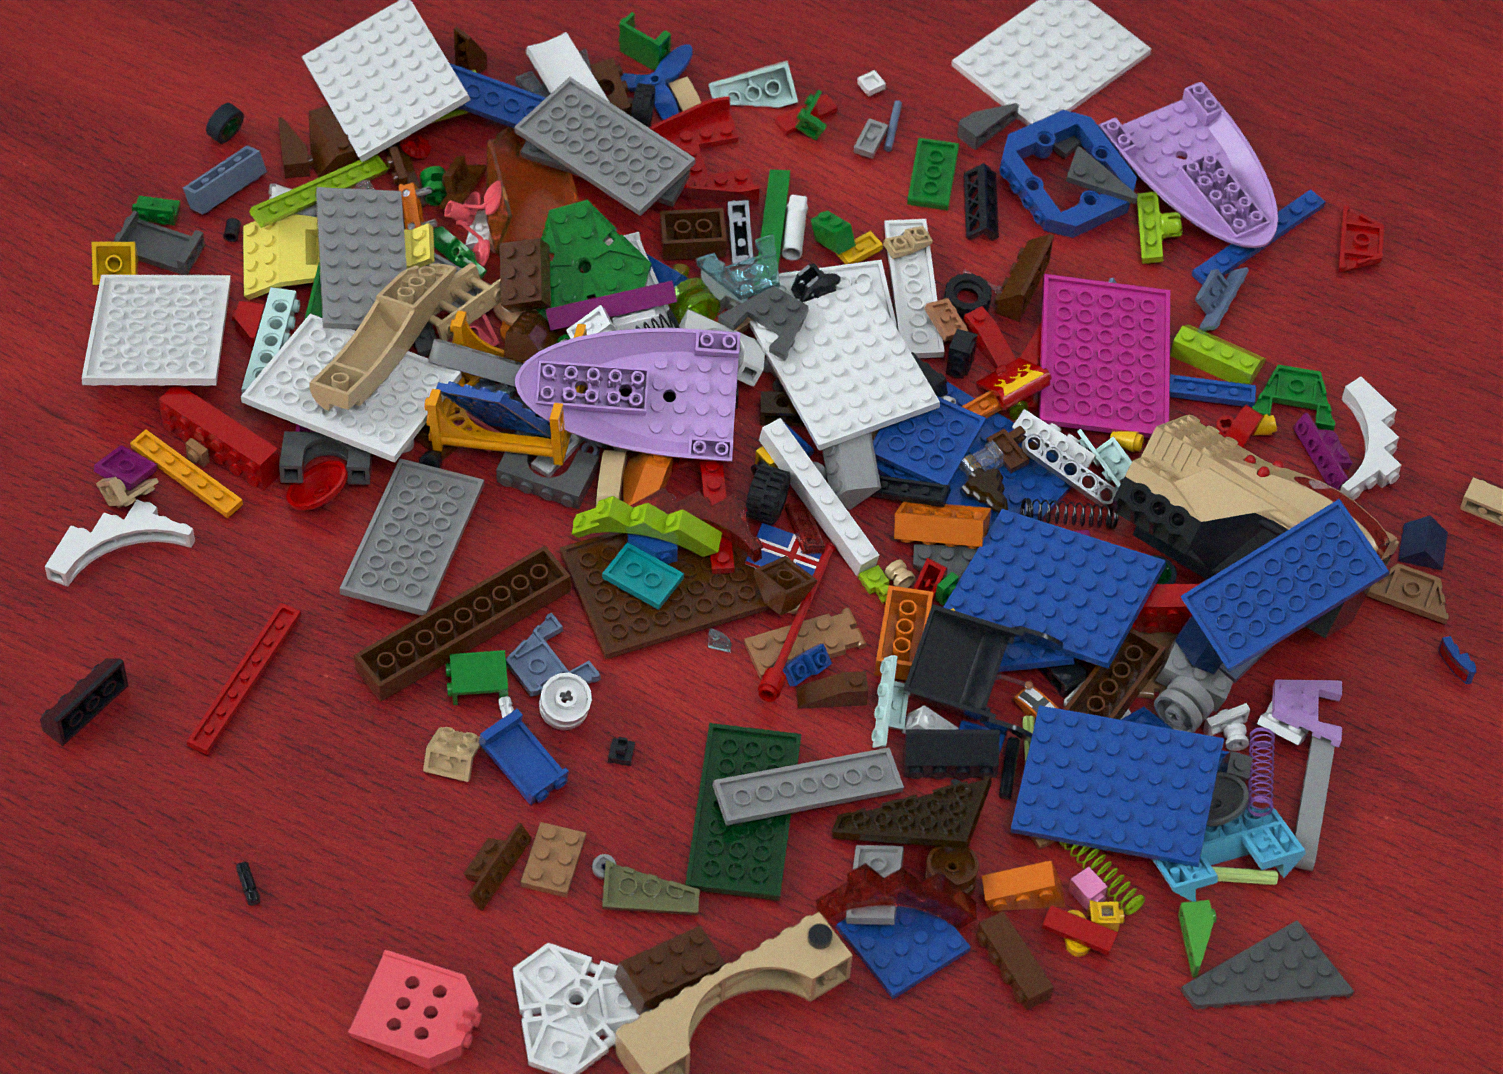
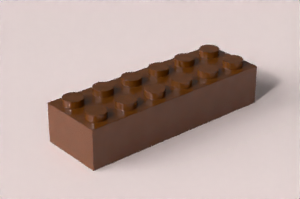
M1131 628L1110 667L1105 668L1096 665L1063 710L1121 720L1164 662L1166 648Z

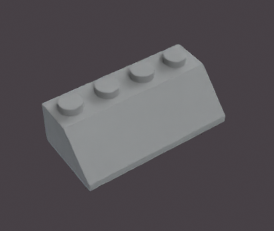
M871 432L822 449L828 484L845 508L851 510L881 489Z

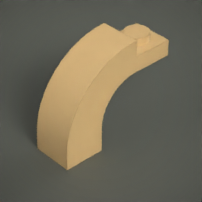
M604 450L599 473L596 506L599 500L611 496L621 499L623 474L627 464L626 452Z

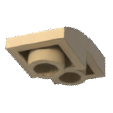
M688 77L668 83L681 111L701 103Z
M924 226L905 229L903 235L885 238L883 245L892 259L915 253L932 244L933 240Z

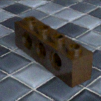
M761 391L760 425L766 426L781 418L788 426L805 427L786 392Z

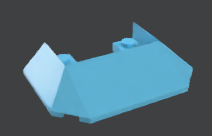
M1250 805V809L1256 813H1265L1270 810V808L1259 810ZM1246 808L1239 817L1227 824L1207 826L1199 867L1156 859L1152 860L1173 892L1194 902L1196 901L1197 888L1218 883V875L1211 865L1251 854L1261 870L1275 866L1282 877L1285 878L1305 855V849L1276 809L1273 808V811L1267 816L1258 817L1249 813Z

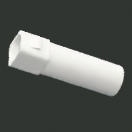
M790 195L786 211L782 256L788 260H798L801 258L803 250L806 214L808 212L807 197Z

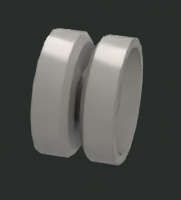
M1178 676L1156 698L1154 706L1160 719L1171 728L1194 733L1200 727L1202 721L1206 720L1213 712L1214 701L1208 691L1197 681L1186 676Z

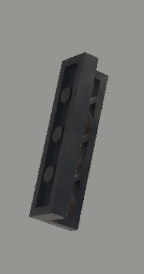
M982 163L964 173L966 237L972 240L985 234L993 241L999 238L996 173L985 163ZM978 174L975 181L971 183V177ZM978 189L977 195L972 199V195ZM978 205L979 209L977 210L975 215H972V212ZM979 221L980 227L973 230L974 226Z

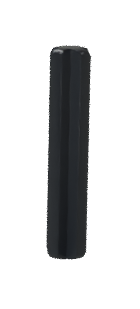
M1017 737L1008 738L999 791L1001 799L1009 800L1012 796L1020 739Z

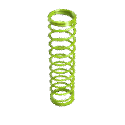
M1060 842L1065 850H1071V856L1077 857V863H1083V869H1086L1085 863L1099 852V849L1096 848L1089 853L1084 861H1079V856L1091 847L1086 848L1084 846L1078 854L1073 855V849L1079 845L1074 844L1072 848H1067L1066 846L1070 845V843ZM1101 855L1097 858L1090 868L1093 869L1105 859L1106 855ZM1112 861L1105 863L1096 875L1098 876L1105 872L1111 866ZM1118 868L1111 870L1103 882L1112 878L1117 873ZM1124 875L1117 877L1110 887L1107 888L1108 896L1114 897V902H1117V895L1125 891L1131 884L1130 881L1124 883L1116 894L1110 895L1111 888L1118 885L1123 880ZM1137 888L1130 890L1123 900L1118 902L1121 903L1120 909H1123L1126 915L1136 912L1145 901L1143 895H1138L1129 901L1125 908L1122 907L1123 902L1131 898L1136 893Z

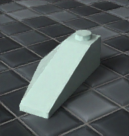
M788 60L709 83L712 99L730 96V105L782 107L798 102Z

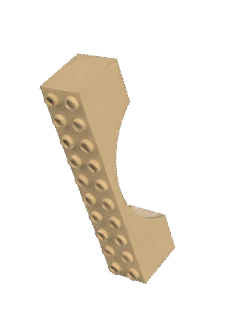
M820 912L813 916L808 915L793 928L788 927L784 929L774 939H767L754 951L745 952L734 963L725 964L717 973L706 975L698 984L693 987L684 988L678 996L673 999L664 1000L660 1003L659 1007L651 1012L646 1011L642 1013L636 1021L622 1025L616 1032V1056L629 1074H689V1044L693 1033L705 1015L719 1003L740 993L754 990L784 991L798 995L811 1002L850 978L853 955L831 927L830 929L833 933L831 944L825 949L812 947L808 942L809 929L815 924H825L829 927L830 925Z

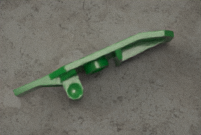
M443 226L435 227L433 230L434 247L460 268H464L469 263L475 264L480 279H482L487 270L477 262L475 253Z

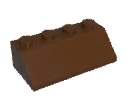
M1048 234L1028 240L1025 248H1020L1017 257L1019 260L1017 263L1014 262L1012 264L1010 278H1005L1002 286L1004 290L996 296V314L1018 322L1021 321L1050 262L1054 235Z
M526 310L521 313L506 332L503 357L527 361L539 351L556 344L560 336L555 330H550L549 322L542 315H539L537 311Z

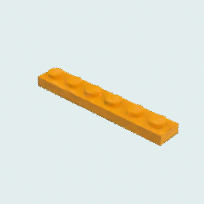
M145 429L130 442L133 450L156 463L159 469L227 519L243 505V500L148 430Z

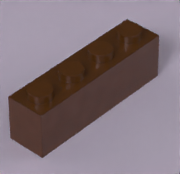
M1004 911L980 922L976 938L982 947L985 946L989 952L988 955L994 966L997 965L1000 969L1003 981L1013 989L1016 1001L1019 1004L1022 1003L1024 1008L1028 1010L1051 999L1053 985Z

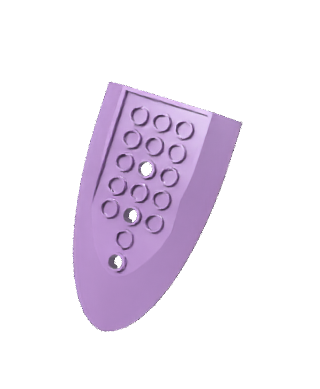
M1202 81L1185 88L1183 99L1123 125L1116 117L1098 125L1111 144L1141 179L1165 202L1196 226L1217 238L1241 247L1260 248L1268 245L1273 239L1277 229L1278 213L1274 193L1267 175L1241 130ZM1177 156H1183V157H1185L1186 159L1183 160V159L1177 158Z
M642 328L580 336L556 343L529 358L519 369L515 377V386L522 401L549 423L554 403H562L565 430L591 441L652 455L732 462L741 332L685 328ZM584 385L588 390L580 394L577 392L576 387ZM627 388L632 393L628 397H623L620 390ZM666 392H673L676 399L673 402H666L663 395Z

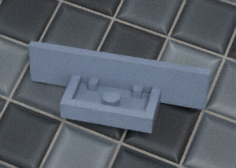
M1247 267L1232 270L1227 279L1224 278L1218 269L1210 271L1195 298V301L1206 313L1198 329L1212 331L1219 327L1220 321L1237 295L1239 287L1245 281L1249 271Z

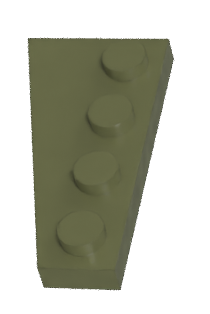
M606 860L602 909L698 915L700 889L671 880H663L658 878V876L647 875L626 866L615 865L613 862Z

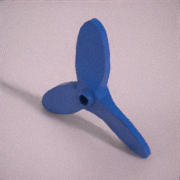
M684 44L674 49L660 62L654 73L647 75L623 73L624 76L620 77L621 81L626 80L629 91H635L638 83L655 85L654 105L662 120L679 113L675 98L667 86L669 85L668 83L675 81L690 63L693 56L692 46Z

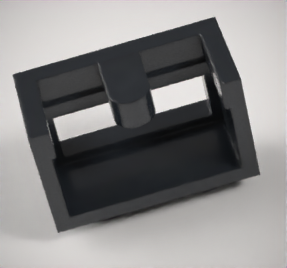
M957 328L949 347L946 374L961 379L965 375L968 376L975 358L977 334Z

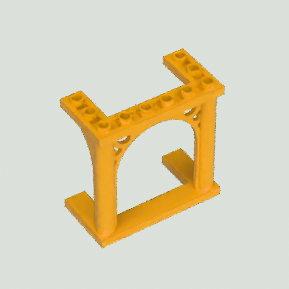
M457 311L455 319H452L450 324V331L454 333L452 343L503 357V349L486 343L472 331L467 322L466 311ZM577 324L573 338L587 335L586 325ZM511 359V360L518 361V362H521V363H525V362H526V361ZM461 371L462 378L457 384L461 387H464L465 384L474 387L480 382L479 379L483 377L473 376ZM577 386V392L583 394L585 386ZM432 389L429 398L426 397L424 409L428 411L426 423L427 426H430L429 441H432L433 451H442L444 445L553 457L554 465H563L572 433L565 430L562 403H554L549 418L551 438L498 433L483 429L468 417L463 408L451 400L445 398L442 402L441 390ZM464 420V423L460 426L455 425L453 422Z

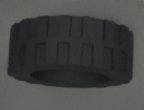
M638 83L633 100L631 117L648 128L651 125L654 110L655 85Z
M963 273L956 275L954 278L952 277L947 282L944 299L948 298L956 308L960 318L964 319L965 314L981 306L988 312L992 291L988 282L982 279L981 276ZM963 290L973 291L977 293L978 300L974 303H965L958 299L957 294Z

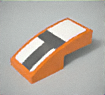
M1030 684L1013 698L1027 716L1032 714L1035 719L1039 705L1059 709L1048 697Z

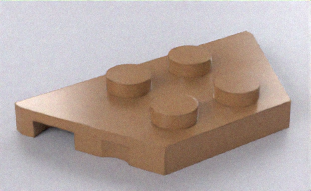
M1399 563L1390 569V575L1373 584L1366 595L1446 624L1449 618L1445 610L1446 601L1442 593L1441 578Z

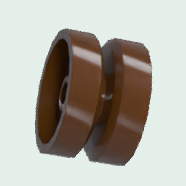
M936 846L930 851L926 862L925 888L933 898L946 904H958L966 901L973 895L979 871V862L974 851L969 847Z

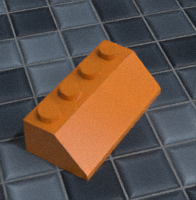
M903 501L895 512L894 539H901L905 543L923 541V544L926 545L945 543L944 545L948 547L966 545L967 548L978 549L983 546L984 538L988 533L992 508L945 504V507Z

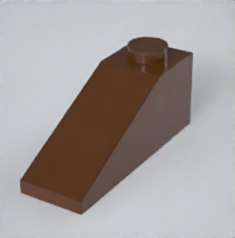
M456 26L454 28L455 65L470 71L476 70V73L479 74L487 69V54L469 35Z
M282 117L278 118L285 179L310 176L309 168L313 167L312 155H308L307 146Z
M866 671L843 672L797 686L798 709L867 705L868 682Z

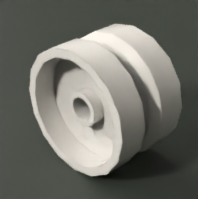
M559 673L549 678L543 686L539 700V710L542 718L552 728L559 730L574 729L587 718L592 701L591 690L586 681L575 674Z

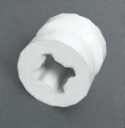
M1233 723L1224 728L1223 732L1227 738L1225 742L1227 749L1239 751L1249 745V740L1245 736L1247 729L1244 724Z

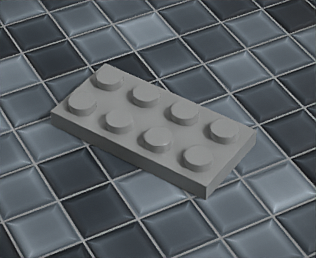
M856 845L846 913L847 924L895 925L904 857L903 846Z

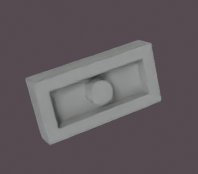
M868 119L854 146L853 152L873 159L888 131V125Z

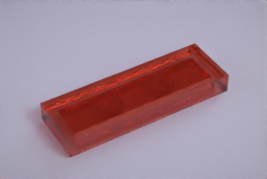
M803 502L786 503L785 511L802 553H824L826 547L815 520Z

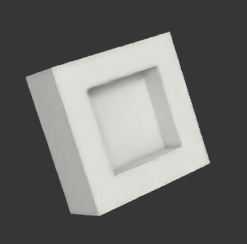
M875 70L857 79V84L867 96L884 90L886 83Z

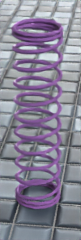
M1261 727L1252 730L1249 736V756L1259 762H1252L1248 779L1249 802L1247 809L1249 813L1258 817L1267 816L1273 811L1272 792L1274 790L1272 785L1274 783L1273 751L1275 749V735L1272 730ZM1257 731H1267L1272 735L1260 734L1252 738V735ZM1258 736H1268L1271 738V741L1256 742L1254 739ZM1266 749V750H1269L1270 752H1269V753H1258L1257 750ZM1266 756V757H1269L1270 759H1268V760H1259V759H1257L1256 757ZM1258 763H1267V764H1269V766H1267V767H1260V766H1257L1256 764H1258ZM1257 770H1267V771H1269V773L1261 774V773H1257V772H1255V771H1257ZM1254 772L1255 774H1258V776L1253 777L1252 773ZM1256 777H1267V778H1269V779H1268V780H1262V781H1261V780H1257V779H1255V778H1256ZM1254 779L1258 782L1253 784L1251 781ZM1261 783V784H1267V785H1269V786H1268V787H1257V786H1255V785ZM1254 786L1259 789L1253 791L1251 788ZM1259 790H1263V791H1267V792H1269V793H1267V794H1258V793H1255V792H1256V791H1259ZM1252 793H1254L1259 796L1252 797L1251 795ZM1255 801L1259 803L1267 802L1270 806L1258 808L1252 805V803ZM1250 805L1255 809L1266 810L1270 808V810L1265 813H1256L1250 809Z

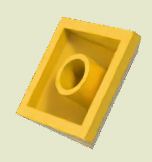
M92 242L93 285L100 284L101 275H137L139 260L136 242Z

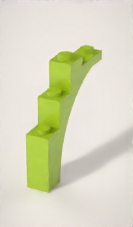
M614 496L599 500L594 509L576 514L572 535L577 538L602 532L649 536L682 546L702 557L718 553L722 532L683 509L667 514L650 503L631 507Z

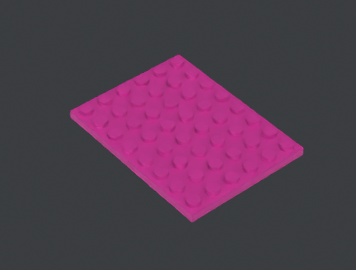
M1044 274L1040 366L1050 372L1052 379L1050 380V386L1039 391V419L1048 425L1053 423L1059 427L1112 433V431H1138L1139 434L1144 435L1146 438H1151L1156 426L1169 422L1170 290Z

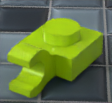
M879 565L860 572L858 579L869 595L876 592L880 601L885 603L889 580Z

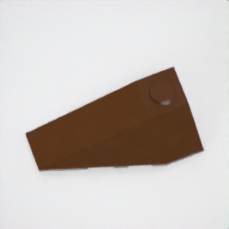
M327 105L309 111L310 149L313 168L318 178L357 162V153L349 141V135L345 134L330 107Z

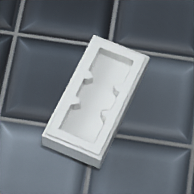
M1245 703L1230 710L1224 709L1217 715L1207 718L1203 729L1204 734L1213 736L1223 732L1224 728L1230 724L1246 723L1250 712L1249 706Z

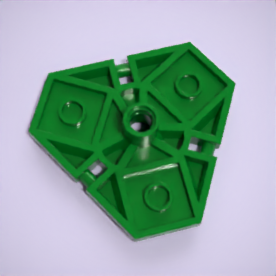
M588 200L549 210L541 237L543 241L549 244L550 254L554 255L553 261H550L551 307L548 308L647 285L652 267L651 262L623 234L619 235L616 232L617 229ZM611 238L613 242L608 246L605 242ZM584 264L591 265V269L587 273H581L580 271ZM547 308L536 309L548 321Z

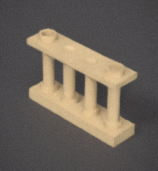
M469 263L454 274L443 297L428 320L429 323L436 326L441 340L447 341L453 337L454 333L450 331L451 320L455 319L457 311H466L467 322L471 324L501 302L500 279L492 285L482 281L477 266L473 263ZM474 287H477L482 292L475 297L467 293ZM459 298L466 302L459 308L452 305ZM445 310L450 315L443 320L435 316L440 311Z

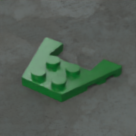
M1278 364L1252 408L1260 414H1268V416L1271 413L1272 402L1316 410L1315 425L1318 429L1334 431L1335 420L1331 415L1332 410L1330 404H1328L1327 392L1321 372Z

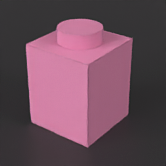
M1087 867L1071 878L1068 891L1088 910L1090 900L1095 902L1105 901L1107 885L1090 867Z

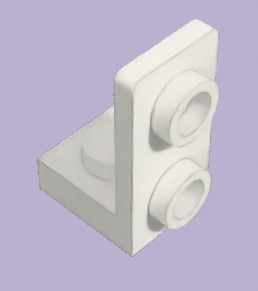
M922 706L908 714L902 733L905 734L906 729L959 728L926 706Z

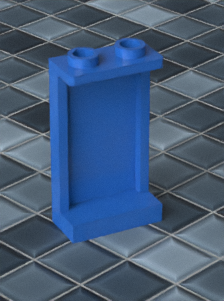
M515 709L480 733L479 744L526 801L532 805L536 801L538 803L544 801L549 796V792L555 788L557 790L561 789L568 782L569 770L567 768L562 769L522 722V713Z

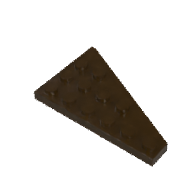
M984 776V780L968 784V781H964L957 785L932 790V794L917 797L915 794L905 799L881 803L882 807L866 811V808L855 812L840 814L832 829L833 838L968 848L992 784L991 777Z

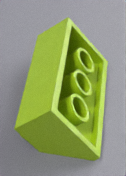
M1189 324L1183 325L1173 340L1170 354L1173 358L1227 382L1252 385L1266 361V358Z

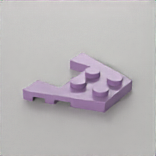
M1275 680L1272 693V717L1297 729L1300 726L1312 731V736L1318 739L1321 736L1332 741L1331 745L1339 747L1342 741V727L1318 721L1319 697L1340 701L1342 681Z

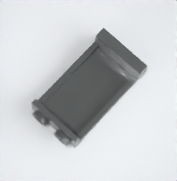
M133 211L130 217L125 219L122 230L117 232L114 238V242H136L139 261L181 275H188L205 247L203 232L195 230L192 236L141 220L137 211Z

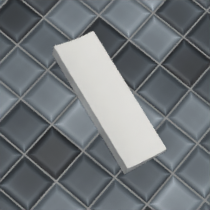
M567 32L549 41L527 46L526 54L550 93L571 77L609 102Z

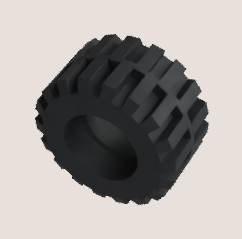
M765 464L758 468L753 477L746 500V517L770 525L775 524L782 513L790 487V473L788 471Z

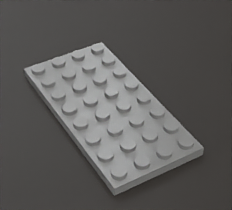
M571 77L566 79L514 127L516 134L640 216L696 164L694 157Z
M316 187L323 328L358 329L374 304L376 295L398 274L407 269L401 191Z
M400 458L340 586V594L421 616L428 613L482 492L484 480Z

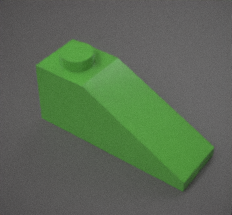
M1209 900L1181 903L1178 912L1192 978L1198 976L1213 923H1216V911L1211 909Z

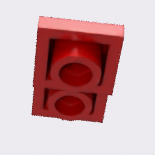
M1245 405L1224 437L1235 439L1238 442L1237 445L1245 448L1250 437L1256 433L1264 416L1248 405Z

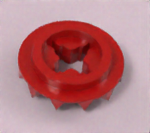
M416 132L399 141L401 149L409 156L417 159L426 158L432 148L429 145V140L424 139L423 135L420 136Z

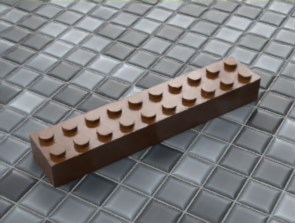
M543 546L354 655L355 670L381 702L450 662V654L465 653L569 593L571 591V576L549 549Z

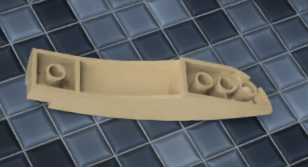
M430 264L429 266L419 268L417 265L398 274L376 295V300L343 349L309 382L310 392L314 400L328 411L334 406L347 410L354 404L360 406L390 375L413 345L443 297L457 267L446 264Z

